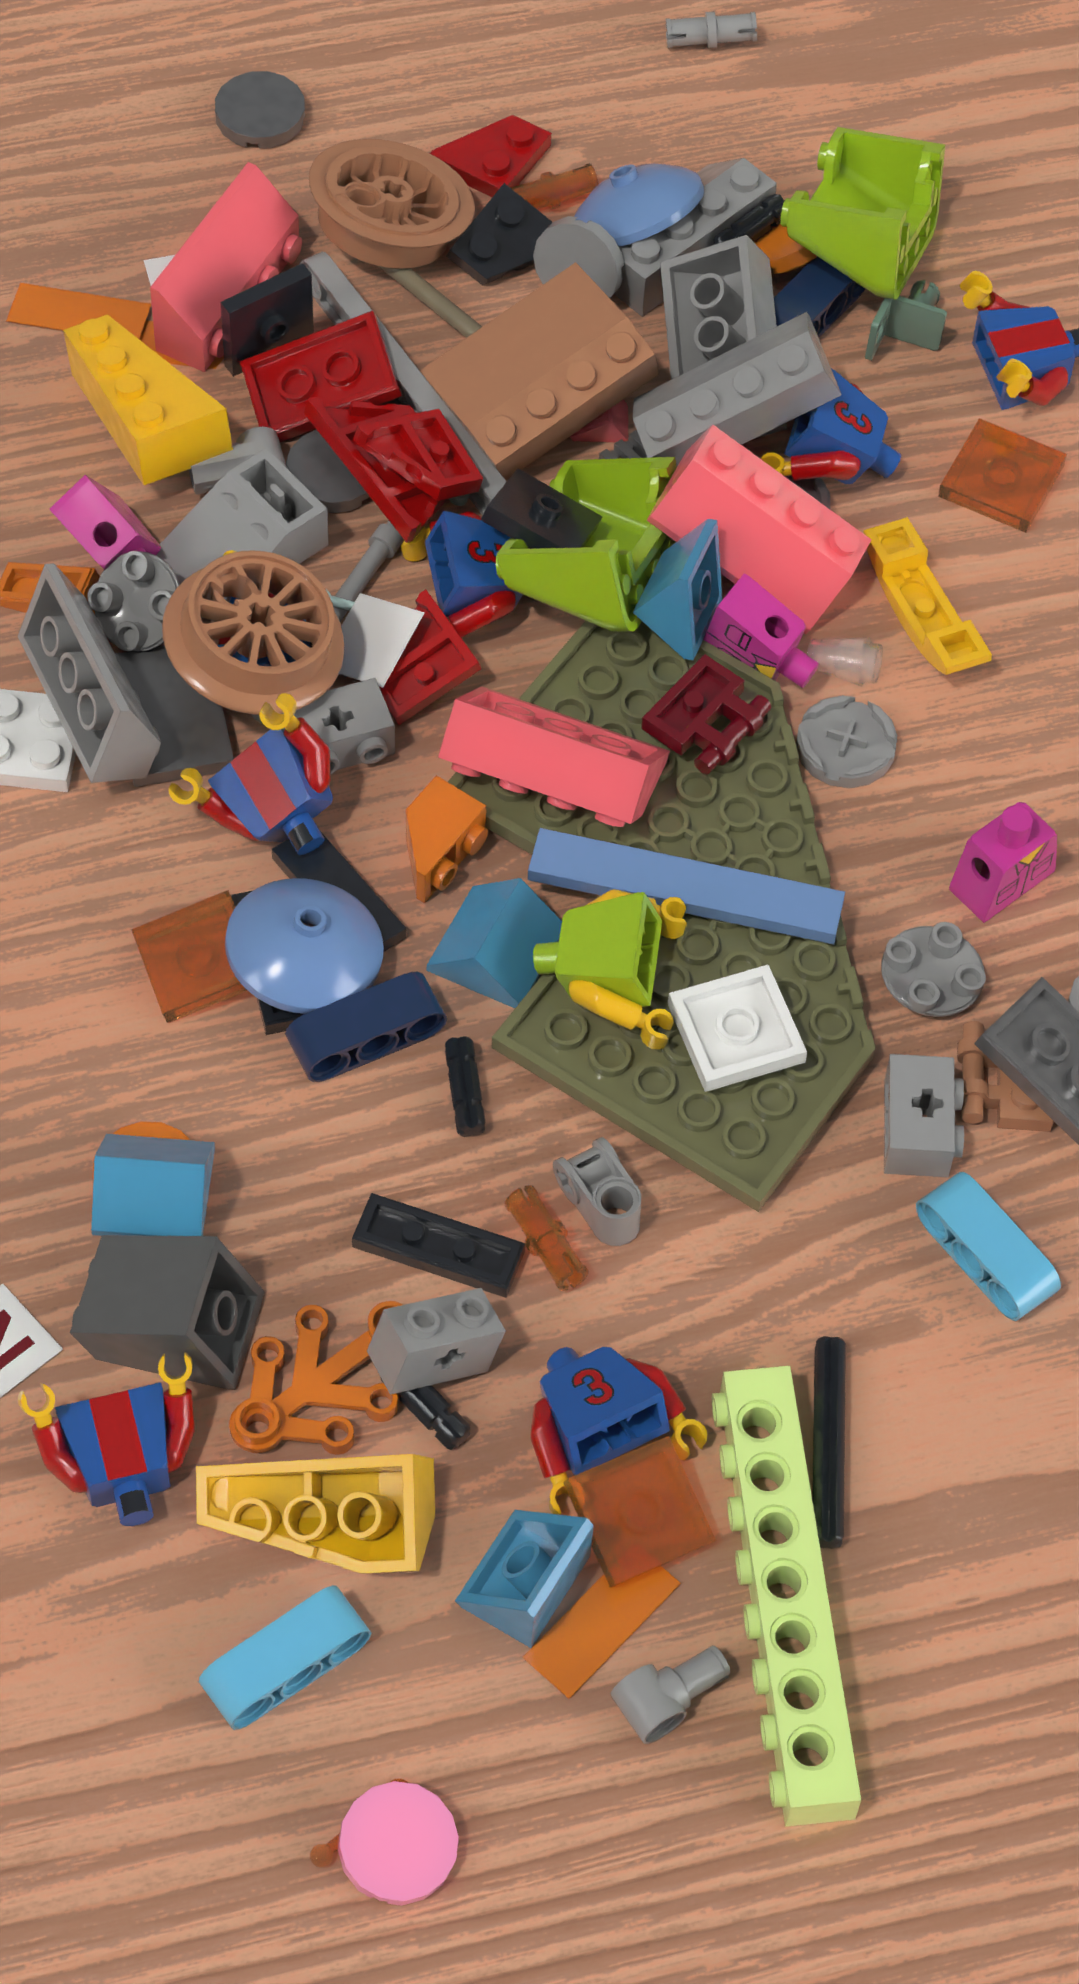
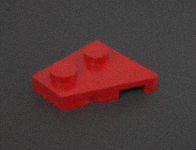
M511 115L433 149L429 154L449 165L462 177L469 187L493 197L504 183L512 190H515L550 148L552 133L515 115Z
M440 409L357 425L353 438L357 445L436 501L479 492L484 478Z
M426 589L415 600L417 604L415 610L424 612V615L383 688L379 687L388 710L398 725L482 669L478 660Z

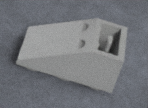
M265 448L229 470L159 544L161 549L156 556L163 559L172 568L179 584L212 561L222 557L229 550L236 552L250 550L271 552L300 564L329 545L328 511ZM224 597V599L230 603L231 597Z

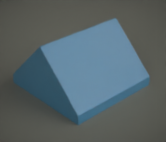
M705 520L662 553L633 611L639 619L682 658L694 660L715 610L722 601L717 520Z
M521 878L472 886L430 958L426 971L512 1008H516L541 976L536 972L533 963L534 946L538 943L559 942L562 921Z
M106 1134L94 1159L92 1235L203 1236L215 1142Z
M514 1510L455 1602L464 1610L532 1648L590 1558L594 1525L585 1517Z

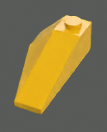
M416 1454L196 1466L197 1524L337 1565L361 1574L420 1571L435 1519L434 1458Z

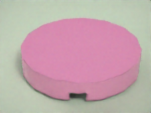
M393 1781L370 1788L353 1802L341 1824L338 1853L344 1873L359 1892L370 1898L374 1897L379 1901H386L387 1904L402 1906L426 1899L443 1885L456 1861L459 1836L452 1813L437 1795L418 1784Z

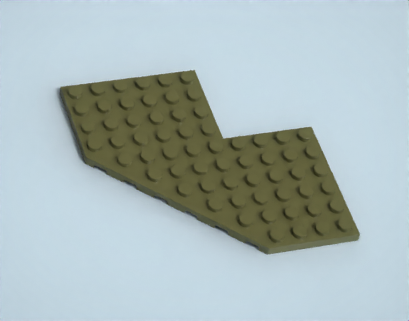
M585 621L519 698L537 706L670 751L662 774L643 815L632 824L625 822L624 827L611 826L596 820V812L580 806H577L576 810H566L553 806L546 801L548 795L529 789L527 794L504 789L499 786V778L481 773L480 777H471L456 772L448 781L486 805V828L531 855L533 854L539 829L543 828L831 889V876L822 843H819L814 825L815 816L807 785L803 783L798 764L799 755L791 725H788L780 683L704 640L694 660L684 659L643 621L634 632H613ZM704 654L745 680L744 690L739 698L749 704L757 695H762L772 705V709L763 717V726L753 736H745L735 747V755L725 765H717L708 775L701 773L694 765V760L703 751L702 748L693 744L681 756L641 729L642 717ZM721 715L711 727L721 733L731 720ZM684 913L682 919L687 922V925L681 937L669 939L660 935L651 1006L642 1007V1012L648 1014L655 1009H665L671 1013L668 1006V996L671 992L769 965L807 1050L805 1063L707 1092L704 1091L675 1020L671 1030L663 1029L660 1026H651L656 1032L663 1033L669 1038L667 1045L663 1049H651L642 1042L640 1028L635 1026L632 1030H629L576 1004L558 981L555 973L543 974L492 1036L491 1048L757 1212L761 1210L868 1067L875 1054L876 1047L872 1032L868 1030L863 1011L864 1002L855 968L851 966L846 947L847 937L841 916L834 944Z

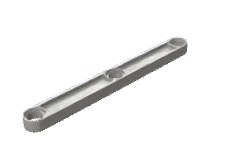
M322 251L300 262L312 274L313 298L334 325L372 311L326 252ZM378 319L402 395L393 399V401L400 405H410L416 413L440 409L484 478L479 492L469 494V499L483 516L488 504L504 486L506 480Z

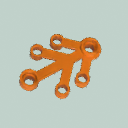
M385 1301L377 1304L369 1313L368 1331L318 1367L320 1343L329 1331L328 1314L318 1305L302 1307L295 1317L298 1343L292 1386L274 1399L275 1373L279 1372L285 1363L284 1346L280 1340L271 1336L261 1337L256 1340L251 1348L254 1373L250 1398L240 1403L234 1409L229 1421L230 1434L236 1445L251 1453H263L275 1448L281 1440L321 1443L325 1451L334 1455L348 1452L354 1444V1427L352 1423L343 1416H332L325 1421L290 1417L305 1405L362 1410L366 1412L370 1419L376 1422L391 1420L398 1411L397 1393L390 1395L384 1383H378L371 1387L335 1383L370 1359L367 1349L383 1310L403 1304L396 1301ZM309 1318H316L322 1322L321 1326L314 1330L306 1329L302 1324ZM264 1350H273L278 1354L273 1361L269 1362L263 1361L258 1357ZM377 1397H386L391 1401V1404L384 1409L374 1407L371 1402ZM257 1421L264 1422L268 1426L267 1430L262 1433H252L248 1430V1427ZM334 1429H341L347 1433V1437L341 1441H332L327 1437V1434Z

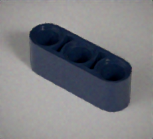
M817 256L774 297L776 325L779 326L807 312L819 338L866 289Z
M409 972L298 1017L288 1026L285 1035L308 1079L312 1082H322L434 1036L446 1025L447 1016L424 974Z

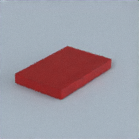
M373 310L240 361L259 427H268L275 430L280 442L316 429L304 414L307 400L310 398H323L324 407L349 409L351 401L371 402L372 404L380 405L402 396L378 319Z

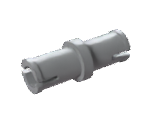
M715 11L705 12V17L666 18L667 48L707 44L709 49L717 48V43L757 41V31H755V28H757L755 12H750L746 14L716 16Z

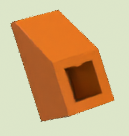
M437 775L406 808V842L416 898L423 903H426L437 889L443 891L450 885L461 861L468 854L471 856L475 855L481 849L488 836V829H486V805Z

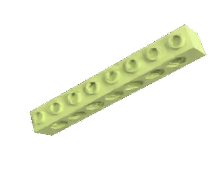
M779 1366L723 1372L720 1393H712V1413L715 1427L724 1426L727 1444L720 1445L719 1455L723 1479L732 1478L735 1497H728L727 1499L731 1532L740 1531L743 1550H736L735 1553L737 1579L739 1585L748 1584L751 1604H744L743 1609L745 1632L748 1640L757 1639L760 1659H752L753 1685L756 1695L765 1694L768 1714L760 1716L762 1744L765 1751L774 1750L777 1771L769 1772L771 1803L773 1808L782 1807L785 1827L855 1820L861 1803V1794L791 1367ZM750 1426H759L766 1429L770 1436L762 1439L753 1438L744 1429ZM757 1478H768L773 1480L779 1488L773 1491H763L758 1489L752 1481ZM767 1530H775L782 1533L787 1541L782 1544H771L766 1542L760 1534ZM776 1583L786 1584L795 1591L796 1595L787 1599L779 1598L773 1595L768 1587ZM791 1637L800 1641L805 1650L795 1654L787 1653L778 1646L777 1641L781 1638ZM793 1692H800L810 1697L814 1705L808 1709H796L786 1701L785 1696ZM801 1748H810L819 1753L823 1762L816 1766H806L795 1758L793 1752Z

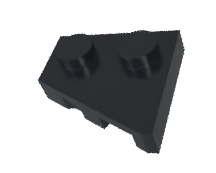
M504 183L452 246L446 257L483 286L502 278L509 271H519L533 265L536 241L553 222Z

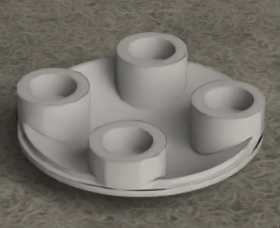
M130 551L117 557L102 572L98 582L89 589L88 603L91 609L95 611L96 618L101 621L104 634L111 643L123 651L145 652L158 647L164 642L162 633L163 615L170 597L180 584L172 568L160 557L148 552Z
M940 922L935 926L914 927L901 932L889 940L881 961L882 977L892 996L906 1008L927 1016H951L966 1010L977 1000L986 980L984 966L979 954L962 937V932L958 926L949 922Z

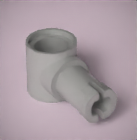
M712 1645L674 1669L666 1666L657 1671L652 1664L642 1666L623 1678L610 1694L644 1744H649L661 1739L675 1729L686 1717L685 1710L690 1707L691 1699L727 1679L730 1674V1667L721 1651Z

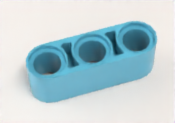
M957 1173L917 1201L916 1211L926 1230L998 1310L1010 1320L1018 1321L1061 1289L1059 1275L1050 1261L988 1193L967 1173Z
M332 1585L315 1593L219 1657L203 1671L198 1682L233 1730H239L255 1722L351 1657L367 1643L372 1632L340 1589Z

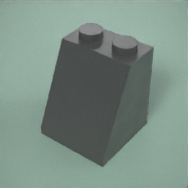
M102 1235L95 1257L89 1265L88 1279L79 1306L73 1314L70 1334L96 1360L159 1374V1360L165 1353L164 1366L167 1373L172 1376L182 1375L187 1368L184 1358V1352H186L191 1357L193 1363L192 1373L188 1381L223 1389H236L265 1291L217 1236Z

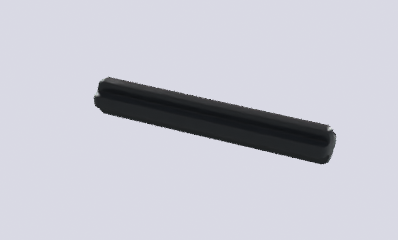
M828 1336L818 1338L815 1346L812 1501L820 1548L835 1549L842 1545L844 1538L846 1343L840 1337Z

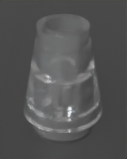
M870 637L811 639L807 655L819 663L817 671L863 687L865 682L873 684L877 682L882 665L883 647L882 644L872 643Z

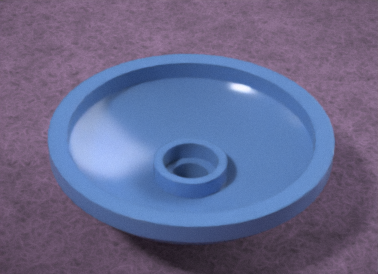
M655 163L639 166L632 164L624 165L611 172L609 178L593 189L577 209L574 217H578L576 220H581L585 223L591 220L601 225L615 239L618 247L655 235L681 220L700 202L704 194V186L696 172L682 166Z
M282 879L253 890L235 907L229 919L225 936L227 960L238 981L261 1001L275 1008L293 1013L306 1014L372 987L378 977L383 959L384 946L382 934L375 918L366 906L347 891L335 885L314 879ZM303 923L312 924L314 927L306 926Z

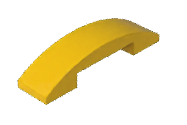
M902 518L863 530V534L871 539L867 552L880 585L902 627L926 660L945 675L991 661L992 654L971 619L961 621L928 567V549L909 518Z

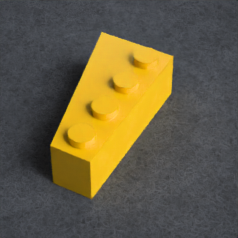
M108 314L96 319L86 320L79 325L63 330L72 376L143 485L186 471L195 464L233 450L227 408Z

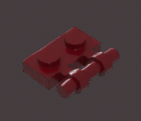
M704 654L642 717L641 729L681 756L693 744L702 748L703 751L694 760V765L701 773L708 775L717 765H725L735 755V747L745 736H753L763 726V717L772 709V705L762 695H757L749 704L739 698L743 693L745 680ZM723 715L731 720V722L720 733L711 725Z

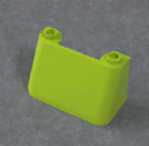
M837 127L829 143L822 142L820 146L817 168L824 171L822 182L810 201L808 192L797 190L792 198L785 199L781 212V226L787 227L788 237L877 297L897 300L930 243L936 228L945 144Z
M675 457L566 460L555 479L551 480L549 486L601 515L602 519L596 531L582 548L528 549L522 539H509L496 556L498 577L503 579L505 585L513 591L609 631L634 632L642 620L633 611L662 553L676 543L675 540L647 521L648 516L677 468Z

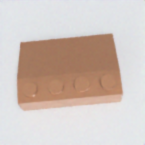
M576 262L420 370L506 481L517 468L523 470L659 375L656 356L653 350L628 317Z

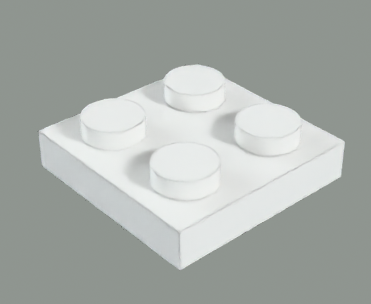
M0 689V785L68 792L76 752L47 694Z
M769 965L669 993L668 1006L705 1092L805 1063L807 1050Z

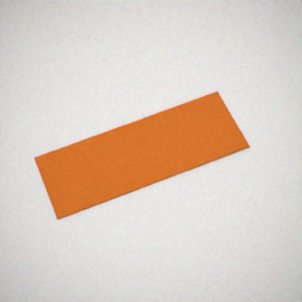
M20 283L6 322L63 331L86 320L96 319L108 314L140 339L151 303Z
M634 1543L522 1658L570 1699L681 1583Z

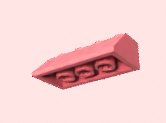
M250 162L245 165L150 287L156 351L202 372L208 369L216 357L221 358L224 355L221 302L280 274L288 263L292 264L295 262L302 248L303 241L299 237L298 214L256 165Z
M714 425L686 451L647 518L649 523L676 542L705 520H717L721 574L734 584L737 583L744 573L750 576L804 621L806 625L804 634H807L851 578L871 542V539Z
M481 686L455 699L438 758L452 762L451 769L460 774L480 777L481 773L499 778V786L504 789L522 794H527L529 789L548 795L546 801L553 806L566 810H576L577 806L596 812L595 819L602 823L624 827L625 822L632 824L643 815L667 763L670 751Z

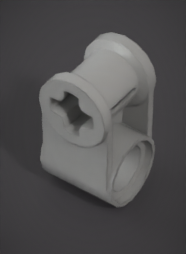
M600 1137L594 1140L592 1148L568 1160L560 1157L553 1161V1171L561 1190L568 1200L577 1207L594 1232V1235L601 1242L610 1246H621L630 1243L636 1238L640 1230L641 1192L622 1166L615 1150L605 1138ZM620 1208L625 1210L626 1213L620 1215L611 1214L607 1210Z

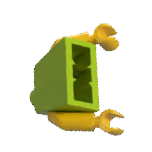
M617 889L609 890L585 906L569 909L563 915L559 942L538 943L534 946L533 963L535 970L539 975L555 973L558 981L576 1004L629 1030H632L635 1026L640 1028L642 1042L647 1047L656 1050L663 1049L667 1045L669 1038L663 1033L656 1032L651 1026L655 1025L671 1030L674 1024L673 1017L665 1009H655L646 1014L642 1012V1007L651 1006L660 935L669 939H677L684 934L687 922L682 919L686 910L685 903L678 897H669L661 905H657L656 900L647 897L645 892L629 893Z

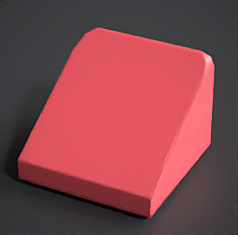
M623 399L571 435L570 438L573 441L618 442L621 439L627 441L629 438L627 403Z

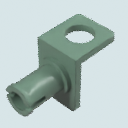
M921 280L913 284L908 298L901 296L897 300L884 298L871 325L865 359L872 361L884 335L930 350H938L942 340L947 312L934 307L940 299V291L934 283L930 282L926 293H922L926 280Z

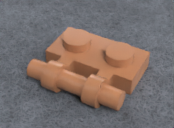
M978 1021L964 1023L963 1039L957 1043V1059L962 1063V1079L964 1081L962 1120L970 1124L979 1123L983 1120V1109H997V1128L1051 1132L1054 1121L974 1044L984 1033V1025ZM984 1067L997 1068V1085H990L984 1081Z

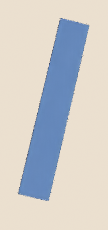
M543 828L539 829L528 869L529 881L596 895H602L612 889L629 893L645 892L647 897L656 900L657 905H661L669 897H678L685 903L686 914L829 944L835 943L845 897V891Z

